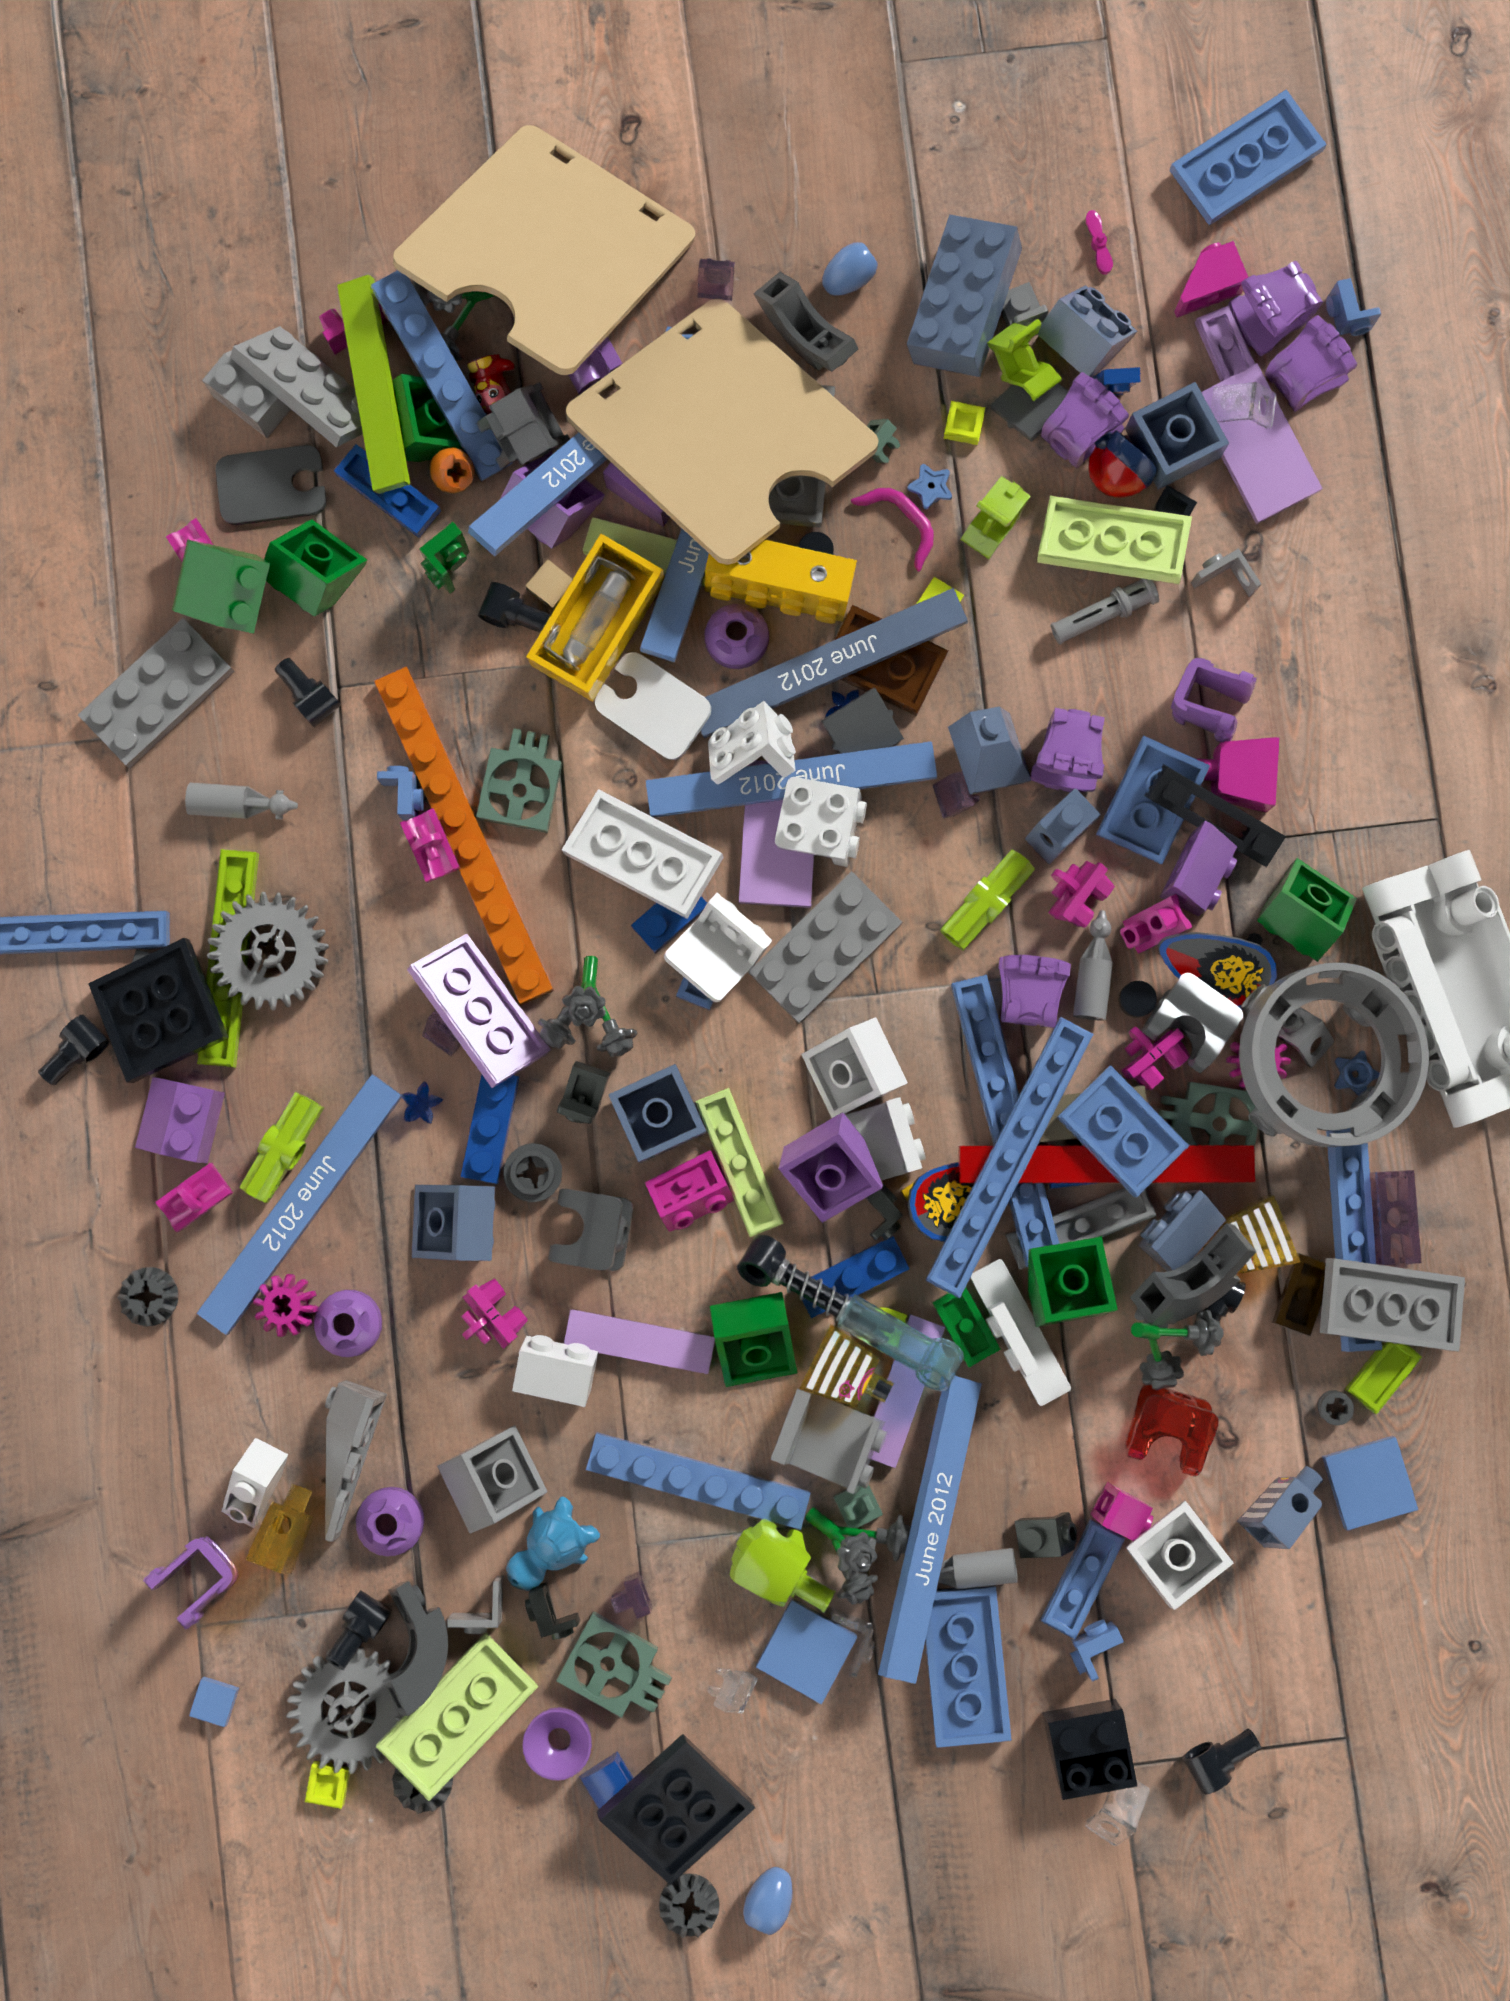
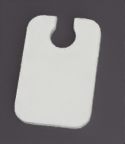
M637 652L625 654L615 667V670L624 676L633 677L637 682V691L631 698L621 699L612 688L604 684L595 698L597 710L669 760L681 758L711 715L709 701Z

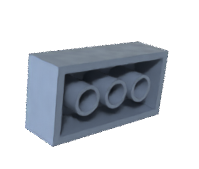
M949 214L907 341V347L914 364L976 377L981 376L990 349L987 342L994 336L1022 251L1017 226Z

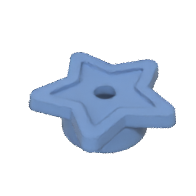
M926 464L920 465L919 478L907 486V490L918 495L922 500L924 509H928L939 500H951L952 494L946 486L950 471L945 469L934 472ZM933 483L935 487L930 489L928 484Z
M1360 1051L1351 1060L1337 1057L1335 1064L1340 1075L1334 1086L1336 1089L1351 1088L1359 1096L1366 1090L1367 1085L1371 1081L1379 1077L1380 1073L1372 1069L1371 1065L1367 1062L1365 1051ZM1353 1071L1358 1072V1076L1356 1078L1352 1075Z

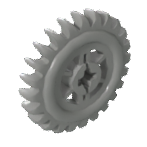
M264 891L261 892L259 903H255L250 895H246L247 907L243 908L236 901H233L234 915L225 911L221 912V917L226 922V925H212L213 929L220 934V937L208 938V943L217 947L218 950L208 953L207 958L218 960L219 963L213 966L210 972L224 974L217 982V985L225 986L231 984L228 997L231 998L239 992L242 993L241 1005L243 1006L253 998L255 999L256 1010H260L263 1002L268 1001L271 1010L275 1011L277 1000L281 999L284 1005L289 1008L291 1006V995L303 1001L304 995L301 988L304 987L311 991L316 989L310 980L311 977H324V974L316 968V965H326L328 963V959L319 956L318 953L327 950L329 945L319 943L317 940L324 936L326 931L324 929L313 930L319 917L315 916L306 920L307 905L297 911L294 910L295 897H292L286 905H283L281 893L279 892L276 894L273 902L268 901ZM260 926H273L270 933L259 935L255 930ZM278 930L280 932L274 941V950L278 955H270L268 959H265L260 973H258L257 970L262 963V950L258 947L260 945L267 946L269 942H272ZM251 931L256 937L251 950L240 951L243 940ZM285 932L290 935L295 947H285L282 941ZM296 952L294 963L285 972L280 964L284 959L285 953ZM252 955L255 961L252 971L247 969L241 956ZM277 967L281 972V975L277 977H264L268 968Z
M360 1646L344 1670H340L326 1662L323 1658L316 1656L313 1659L316 1670L310 1667H304L301 1670L302 1675L305 1676L307 1681L296 1680L293 1682L292 1686L301 1693L293 1694L287 1699L289 1703L297 1705L298 1708L289 1711L286 1717L289 1719H299V1722L290 1729L289 1733H303L304 1736L299 1740L296 1747L300 1748L310 1744L311 1748L306 1759L310 1760L320 1753L322 1756L319 1768L321 1769L332 1759L334 1760V1773H338L344 1762H347L349 1773L353 1774L357 1769L358 1761H361L364 1769L368 1771L372 1765V1756L379 1763H383L385 1760V1756L376 1748V1744L403 1715H399L383 1683V1680L395 1673L389 1674L387 1672L391 1661L386 1660L379 1665L377 1663L379 1656L377 1651L373 1652L369 1658H365V1649ZM345 1682L344 1692L337 1698L327 1694L333 1686ZM351 1682L364 1685L366 1689L362 1692L351 1690ZM369 1695L368 1698L364 1699L356 1707V1709L354 1710L355 1712L353 1714L349 1713L345 1716L342 1715L337 1720H335V1718L341 1713L343 1707H353L363 1697ZM373 1700L376 1702V1717L367 1714L368 1704ZM324 1701L330 1705L327 1717H324L323 1714ZM361 1721L372 1724L367 1731L354 1736V1729ZM335 1728L336 1730H339L341 1732H347L348 1736H344L340 1733H337L333 1729Z

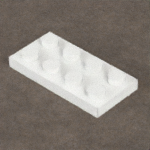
M599 789L562 848L563 853L568 857L688 919L724 858L721 852Z

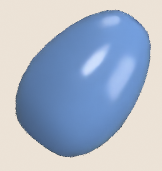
M855 242L845 246L828 263L823 273L822 284L830 295L840 296L854 292L865 286L875 275L878 263L864 243Z
M779 1867L769 1868L755 1881L746 1896L743 1909L744 1920L748 1926L765 1934L772 1935L784 1925L789 1915L793 1895L791 1877L786 1870Z

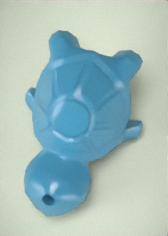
M561 1496L551 1511L544 1513L540 1507L533 1511V1525L526 1538L527 1550L517 1552L508 1561L506 1566L507 1578L511 1585L517 1589L525 1591L535 1589L543 1581L546 1570L558 1571L571 1564H584L588 1560V1557L584 1554L586 1546L596 1542L600 1538V1533L593 1526H579L572 1519L573 1506L567 1498Z

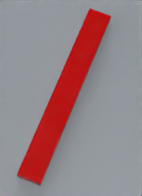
M1189 1145L1152 1183H1255L1254 1145ZM958 1146L959 1183H975L993 1146ZM1037 1146L1018 1183L1120 1182L1085 1146Z

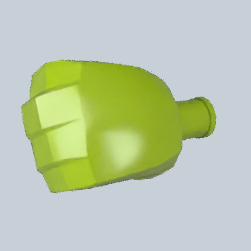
M767 1519L761 1520L754 1527L745 1529L736 1543L737 1547L731 1558L730 1578L738 1585L775 1605L784 1607L790 1596L794 1598L797 1595L824 1613L836 1591L806 1575L808 1571L805 1569L811 1560V1556L806 1551L803 1534L796 1529H790L784 1537L777 1531L776 1524Z

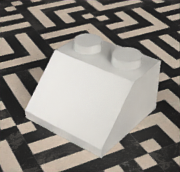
M876 1017L852 1026L801 1054L831 1118L842 1112L846 1114L908 1083Z
M1185 1500L1126 1546V1549L1142 1573L1165 1603L1173 1610H1176L1234 1564Z

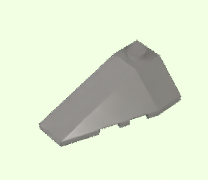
M347 1380L338 1383L337 1387L331 1388L325 1403V1408L330 1409L326 1419L325 1540L331 1542L340 1537L387 1397L386 1393Z

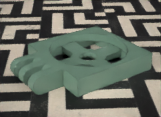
M514 728L509 751L491 748L476 818L478 820L548 833L562 762L546 758L550 735L542 734L539 747H535L536 732L528 731L524 745L520 744L522 730ZM509 761L518 763L515 778H512L510 781L494 778L496 770L501 765ZM533 766L541 767L549 779V789L533 786L530 782ZM518 784L524 785L527 789L523 797H516L513 794V788ZM491 793L507 796L510 801L507 817L500 815L493 808L490 802ZM531 801L546 804L535 816L521 820L524 805Z
M1188 1082L1185 1099L1161 1096L1160 1103L1174 1106V1111L1159 1110L1158 1114L1163 1119L1172 1120L1171 1127L1188 1145H1197L1190 1132V1127L1205 1129L1209 1135L1208 1145H1224L1225 1137L1230 1134L1246 1136L1245 1145H1254L1255 1149L1258 1128L1250 1119L1248 1121L1233 1119L1229 1114L1231 1097L1240 1099L1247 1107L1249 1114L1252 1112L1255 1105L1247 1091ZM1208 1094H1215L1213 1111L1208 1114L1192 1112L1193 1107L1202 1097ZM1216 1117H1222L1226 1121V1127L1223 1131H1217L1213 1128L1212 1123Z
M593 1611L556 1681L622 1718L630 1701L650 1712H655L658 1704L645 1696L649 1693L661 1699L665 1691L653 1684V1681L655 1679L662 1684L669 1685L672 1677L651 1665L658 1651L656 1645ZM598 1633H615L609 1646L600 1650L586 1642L589 1637ZM628 1641L633 1644L638 1653L640 1662L638 1671L623 1663L621 1654ZM607 1656L615 1661V1667L610 1671L603 1670L600 1665L602 1658ZM577 1657L593 1664L595 1672L588 1685L579 1682L575 1671V1660ZM614 1677L630 1685L625 1693L616 1697L608 1698L601 1694L607 1680Z

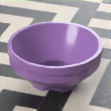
M730 604L723 606L711 616L706 625L705 645L707 651L718 664L730 669L750 667L757 663L767 650L769 643L767 624L762 615L748 605ZM735 621L743 623L748 630L746 636L738 641L730 639L726 634L727 626Z
M357 1290L335 1292L321 1303L314 1319L315 1334L319 1343L334 1355L341 1357L361 1355L375 1345L382 1330L380 1309L376 1302L363 1292ZM341 1313L349 1314L354 1319V1330L347 1336L338 1334L334 1329V1320Z
M384 1487L374 1491L362 1502L357 1512L356 1531L359 1539L367 1549L377 1555L396 1556L405 1553L416 1544L423 1532L424 1512L421 1504L415 1496L402 1488ZM385 1513L391 1514L397 1522L396 1531L388 1536L380 1534L376 1528L378 1516Z
M558 1707L541 1712L533 1718L524 1734L523 1754L526 1762L535 1773L546 1779L565 1780L573 1777L586 1765L591 1754L592 1739L589 1727L580 1715L570 1709ZM563 1728L568 1731L571 1741L566 1748L556 1749L551 1746L548 1737L553 1729Z

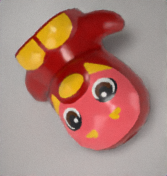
M500 354L484 356L467 363L470 370L469 378L474 383L476 398L487 415L492 413L490 405L512 393L503 377V371L513 370L515 366L512 361L501 358Z

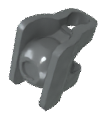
M1185 973L1178 979L1172 989H1169L1162 995L1152 1014L1144 1024L1142 1033L1152 1040H1156L1166 1029L1178 1028L1188 1036L1192 1044V1052L1187 1061L1188 1066L1201 1074L1217 1058L1241 1022L1243 1013L1237 1005L1191 973Z
M560 1189L558 1204L562 1207L576 1210L583 1219L584 1230L578 1241L571 1245H550L548 1259L556 1263L601 1271L620 1270L625 1263L633 1214L632 1202L621 1197Z

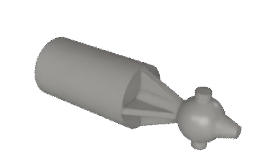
M190 782L187 786L185 797L188 815L247 819L270 809L275 814V819H283V815L288 811L298 808V803L289 800L287 796L283 795L284 790H276V794L268 798L249 786Z
M1100 910L1097 918L1090 924V933L1094 938L1080 958L1073 1017L1097 1021L1106 1020L1113 962L1105 942V938L1110 935L1112 928L1107 920L1106 911Z
M1013 1548L953 1555L942 1562L938 1582L956 1589L1018 1583Z

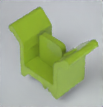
M1036 319L1028 326L1012 323L987 342L988 347L995 353L1001 368V380L1023 387L1033 401L1062 381L1061 376L1050 364L1036 360L1033 349L1028 343L1032 337L1039 333L1041 327L1039 319Z
M1001 476L983 500L977 503L976 507L981 509V511L971 522L960 540L990 560L1000 543L1019 520V516L1031 496L1024 492L1020 485L1014 481L1011 483Z

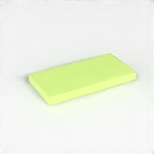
M1050 496L1037 563L1180 584L1192 516Z
M486 1632L441 1677L437 1687L426 1702L409 1716H403L376 1744V1748L430 1801L539 1686Z

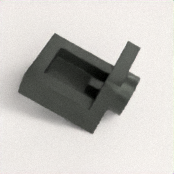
M575 1061L563 1099L558 1105L557 1113L565 1115L568 1120L575 1123L591 1124L599 1111L610 1072Z
M883 1184L882 1189L866 1197V1199L885 1219L869 1235L874 1240L882 1236L886 1241L901 1227L898 1220L903 1214L893 1205L897 1198Z
M1069 1512L1050 1517L1020 1518L1015 1521L1020 1559L1062 1557L1075 1550L1077 1529L1071 1521Z
M547 1583L538 1585L535 1589L530 1590L528 1593L530 1599L525 1600L526 1611L530 1622H537L541 1638L551 1635L552 1640H557L573 1634V1628L577 1627L580 1622L579 1614L574 1613L557 1619Z

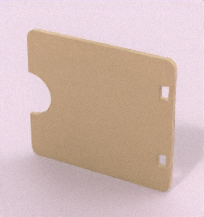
M526 125L521 127L394 251L393 264L399 272L446 302L459 294L471 291L486 292L499 297L510 307L514 316L515 323L507 336V341L560 375H570L580 367L690 248L694 242L695 230L692 225L542 129L533 125ZM556 151L570 161L565 164L554 157L553 153ZM644 208L658 216L659 219L654 221L643 214L642 210Z
M712 299L706 302L570 401L566 407L567 421L715 560L722 564L737 562L780 528V522L773 515L768 500L770 492L777 483L788 477L803 475L818 478L833 487L872 457L878 448V437L870 428L728 302L722 299ZM694 325L699 332L687 340L681 334ZM613 384L618 391L605 400L599 394Z

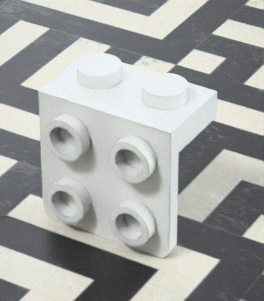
M763 701L756 707L745 710L733 724L717 729L708 741L711 779L716 784H720L761 756L783 778L796 771L794 762L796 751L791 739L793 729L788 719L782 714L777 715Z
M791 777L786 784L775 843L781 849L829 857L834 865L848 867L850 858H856L860 837L854 835L857 823L864 822L867 802L862 801L859 788Z
M716 893L709 900L699 918L666 951L664 959L711 1001L720 1002L760 959L772 942V939L765 934L761 927L753 924L742 915L733 903Z
M898 1097L888 1100L883 1104L846 1115L864 1138L881 1181L922 1168L920 1161L925 1160L926 1157L920 1138L913 1140L909 1126L915 1124L909 1103L902 1104L901 1098Z

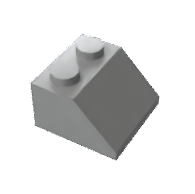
M232 350L224 353L203 378V383L215 399L268 438L291 409L230 358Z
M515 1425L437 1466L470 1534L495 1524L548 1492Z

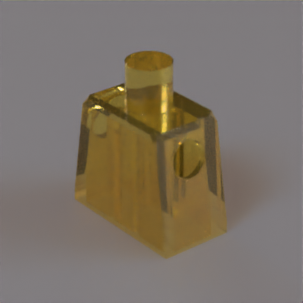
M291 1484L283 1504L272 1501L245 1560L280 1574H292L314 1516L304 1512L313 1491ZM286 1517H289L292 1525L290 1530L285 1533L282 1529V1522Z

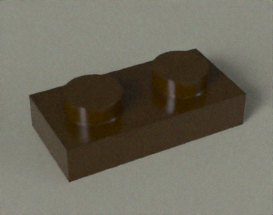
M1300 1253L1295 1254L1272 1323L1311 1336L1323 1300L1325 1262Z

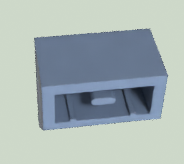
M1085 285L1057 301L1042 322L1037 335L1077 371L1092 377L1099 373L1134 337L1137 330L1131 326V320L1124 313L1118 310L1114 311L1104 302L1105 297L1098 290L1092 287L1088 288Z
M1188 1190L1183 1193L1177 1191L1164 1205L1167 1212L1158 1221L1155 1219L1151 1220L1140 1233L1143 1240L1138 1246L1166 1271L1174 1270L1192 1260L1226 1221L1201 1190Z

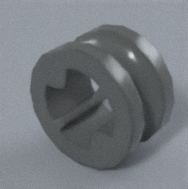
M1329 1390L1319 1398L1317 1404L1318 1412L1329 1424L1343 1425L1352 1418L1354 1405L1346 1394L1337 1390ZM1335 1398H1341L1339 1403L1343 1406L1345 1405L1344 1412H1338L1336 1418L1329 1417L1332 1412L1326 1411L1327 1403L1333 1404Z

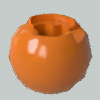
M454 447L440 450L432 458L429 467L431 479L436 487L447 493L464 491L472 483L475 474L473 462L468 454L462 449ZM453 465L457 466V472H453L451 476L447 475L448 469L453 468Z

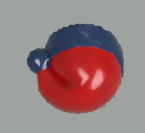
M1120 431L1108 432L1094 443L1095 448L1089 457L1088 472L1090 479L1100 492L1109 497L1124 498L1136 495L1151 485L1156 476L1157 468Z

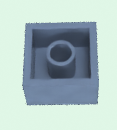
M1196 382L1132 413L1125 427L1133 445L1144 453L1157 468L1153 482L1158 490L1219 460L1229 445L1224 432Z
M676 1064L608 1094L639 1163H643L707 1133Z

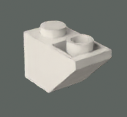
M255 1438L232 1471L221 1512L227 1514L237 1523H244L255 1528L283 1474L288 1454Z

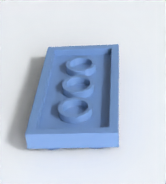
M1286 89L1172 163L1169 171L1210 226L1322 153L1327 144Z
M996 1586L936 1590L925 1640L936 1748L1012 1741Z

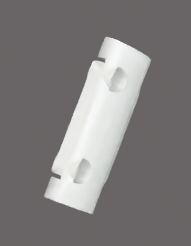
M1470 850L1444 858L1428 866L1383 879L1362 888L1376 924L1372 930V938L1387 979L1400 988L1414 1005L1420 1016L1429 1049V1066L1426 1080L1433 1089L1440 1091L1453 1128L1479 1121L1510 1108V932L1495 892L1487 886L1478 887L1477 882L1482 880Z

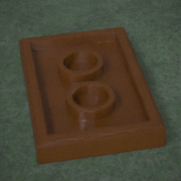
M852 605L835 640L875 623L882 618ZM926 641L840 680L865 692L876 688L882 700L917 716L949 650Z

